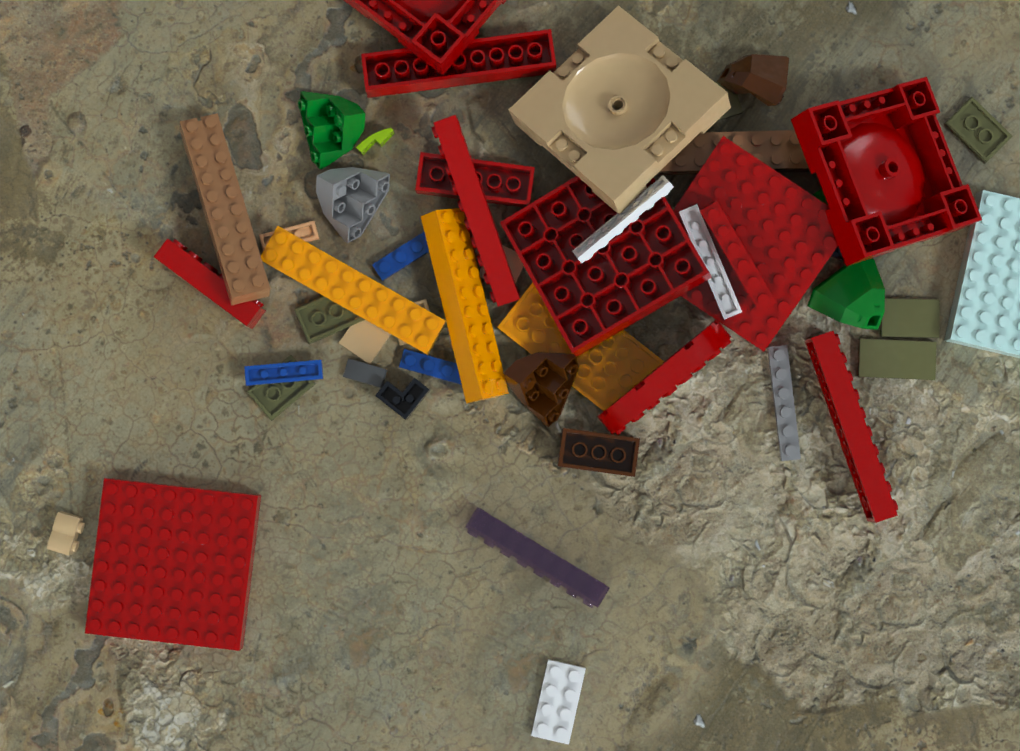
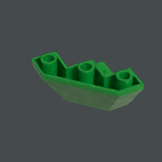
M306 91L300 92L298 108L310 150L311 161L315 163L319 170L324 169L353 149L364 131L366 113L358 104L340 96Z
M871 258L849 266H843L813 288L807 306L838 322L862 329L878 330L885 313V288L875 260Z

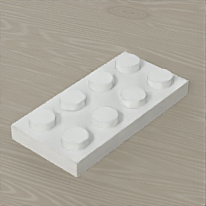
M548 659L531 736L569 745L586 670L585 667Z

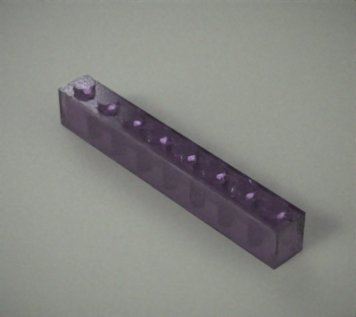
M479 507L476 508L466 525L467 533L475 538L478 535L485 539V544L492 548L494 546L501 549L500 553L508 558L511 555L518 559V564L525 568L527 566L534 569L533 573L541 578L544 575L550 578V583L558 588L560 586L565 587L567 594L574 598L577 595L583 598V603L590 608H593V606L598 608L610 589L608 585Z

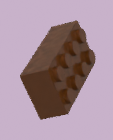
M562 428L557 466L635 477L640 438Z

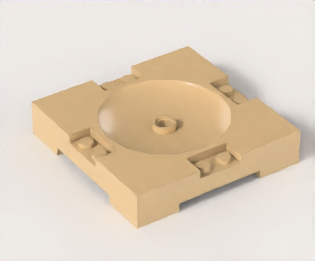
M618 5L577 44L579 47L577 51L553 73L551 71L547 72L508 110L516 126L539 146L547 149L586 183L593 193L620 215L647 189L646 184L700 132L704 134L731 106L727 91L688 60H682L662 44L658 36Z

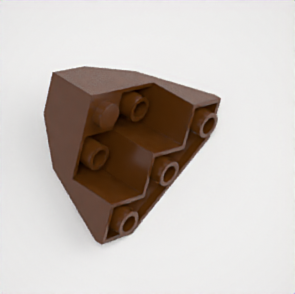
M745 55L728 64L717 82L733 94L751 93L765 105L776 106L782 101L783 93L786 90L789 58L787 56Z
M537 352L516 360L503 374L508 386L520 402L545 426L549 427L558 420L563 411L579 365L574 354Z

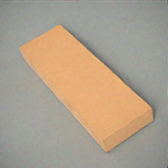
M315 221L283 228L306 242L320 240ZM274 231L259 235L263 250Z

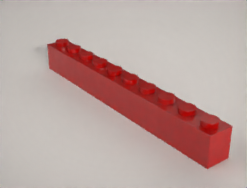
M453 115L433 122L432 132L435 138H439L441 145L438 146L441 157L445 156L447 164H444L448 175H452L454 181L451 183L452 189L455 194L458 193L460 201L457 202L460 211L465 212L467 218L464 219L466 228L472 232L473 237L470 239L473 248H477L480 254L477 256L480 267L484 266L486 271L483 274L487 285L490 284L492 292H490L492 302H496L499 307L519 300L520 295L458 117Z

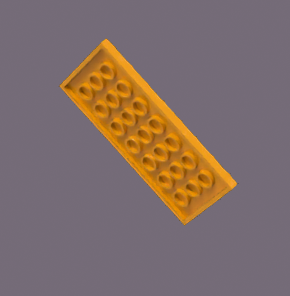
M532 282L497 328L530 354L537 352L573 354ZM623 329L578 357L576 356L579 369L572 387L604 411L664 361Z

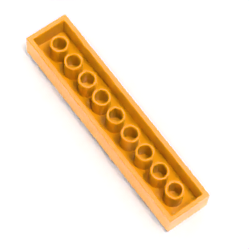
M460 208L435 210L422 215L421 220L466 404L509 394L470 233L464 222V219H466L465 213L461 212Z
M279 226L275 229L261 254L262 262L426 355L430 353L447 323L446 320Z

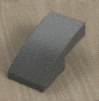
M348 358L343 377L382 388L388 370Z

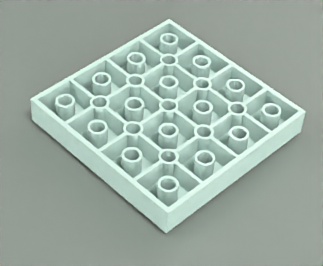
M982 190L976 194L975 199L982 220L969 226L944 341L1020 358V198Z

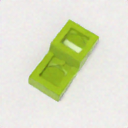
M387 128L372 134L356 147L357 151L364 156L375 143L383 147L395 134L394 130Z

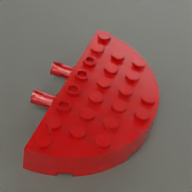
M716 319L597 416L611 435L615 432L617 435L626 429L625 425L630 421L633 423L645 415L643 413L644 410H650L659 404V398L671 395L678 389L676 385H681L693 377V373L698 372L706 365V360L708 362L721 353L720 348L724 349L731 343L730 334Z

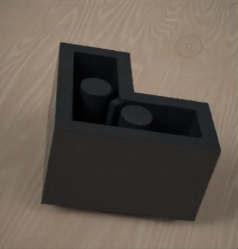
M414 377L403 392L389 381H386L375 396L407 420L430 392V389Z

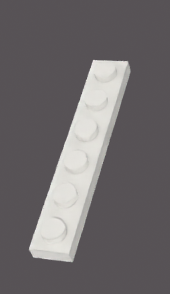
M662 175L620 215L618 213L577 246L572 251L581 263L591 259L596 251L605 247L613 237L621 234L625 227L635 222L643 212L651 209L661 197L668 195L673 185Z
M695 204L679 211L691 242L712 278L708 279V282L724 320L742 313L698 205Z

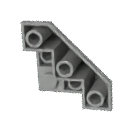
M347 167L329 169L317 175L316 194L323 214L346 243L361 237L389 191V173Z

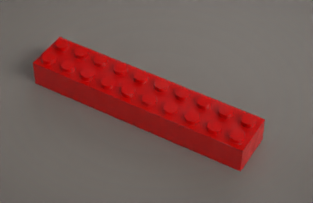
M551 29L473 39L444 75H441L407 48L361 54L367 98L545 75L549 71L553 73L556 70Z
M830 331L804 340L867 521L877 523L898 516V505L895 499L891 497L890 492H892L889 481L885 480L884 465L882 462L879 463L877 457L879 451L876 444L872 443V430L865 423L866 413L858 403L860 399L857 389L853 388V376L850 370L847 371L845 365L847 359L844 352L840 351L839 345L841 343L838 334Z

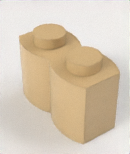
M63 511L58 512L49 537L47 549L68 556L76 552L79 547L78 535L82 534L85 523H83L84 518Z

